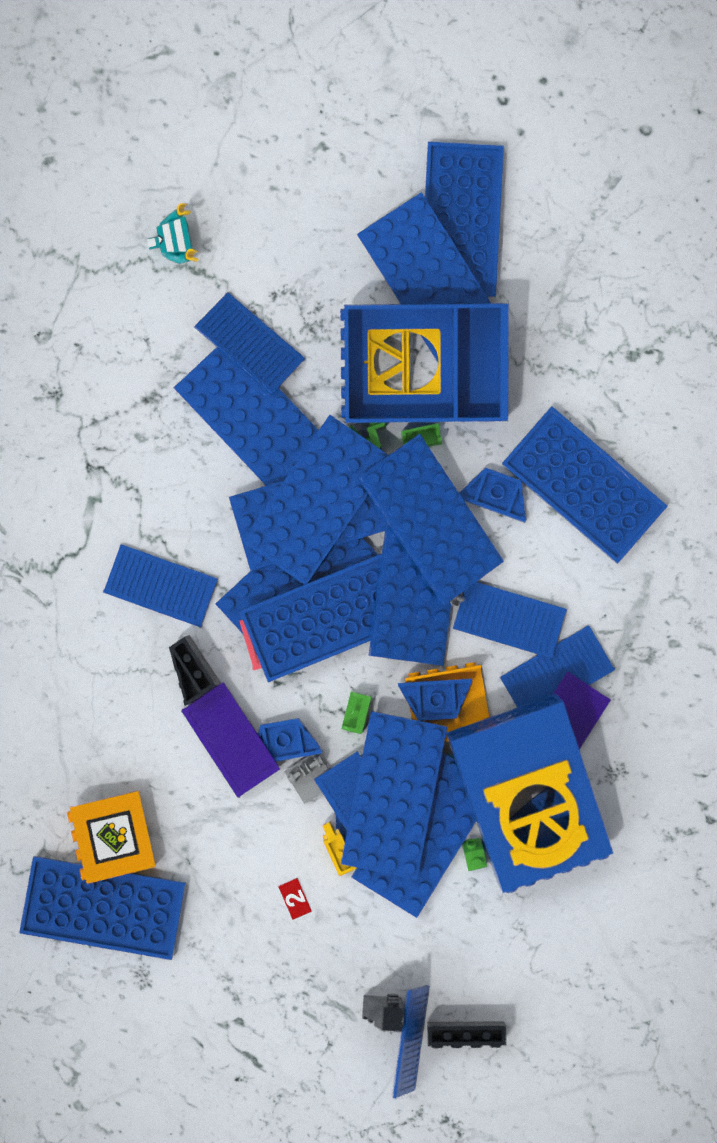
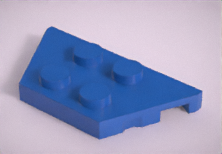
M484 468L459 492L465 502L523 523L526 522L522 481Z
M472 679L398 683V687L418 721L455 719L458 717L469 687L472 684Z
M299 718L260 725L258 735L275 761L323 753L322 748Z

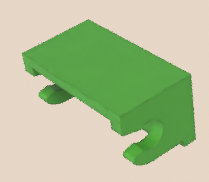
M439 423L401 431L403 445L418 434L422 436L428 447L442 444Z
M355 692L350 693L341 729L362 734L371 696Z

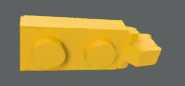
M330 821L323 824L322 826L326 833L322 836L323 842L339 877L357 869V867L341 864L345 845L343 835L339 829L334 830Z

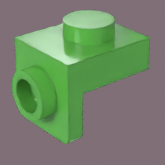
M385 422L370 423V427L367 428L369 437H366V440L382 449L376 431L385 428L386 424Z
M475 838L464 841L462 847L468 871L487 867L481 839Z

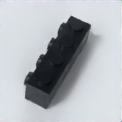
M504 1021L427 1022V1043L432 1048H443V1046H451V1048H462L463 1046H470L471 1048H481L482 1046L500 1048L501 1046H506V1024Z

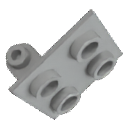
M316 754L307 756L284 772L305 804L322 793L314 778L328 771V768L320 755Z

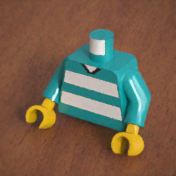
M180 203L176 210L160 222V225L156 227L157 237L147 238L149 250L160 248L163 257L177 264L190 261L197 262L199 260L193 257L196 252L198 253V250L192 249L187 220L185 216L183 217V215L191 213L190 210L184 211L185 206L188 205L187 203Z

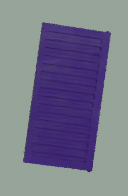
M566 672L553 694H556L564 703L580 750L611 699L573 676L570 672Z
M224 682L181 710L237 798H240L241 795L280 770L275 759Z

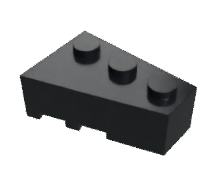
M190 635L183 637L169 647L174 669L179 680V688L182 691L184 706L189 705L221 684Z
M387 994V997L363 995L362 1019H368L369 1023L374 1021V1026L381 1031L402 1032V998L398 994Z

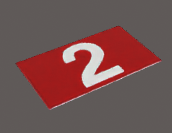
M298 878L278 886L292 920L312 912Z

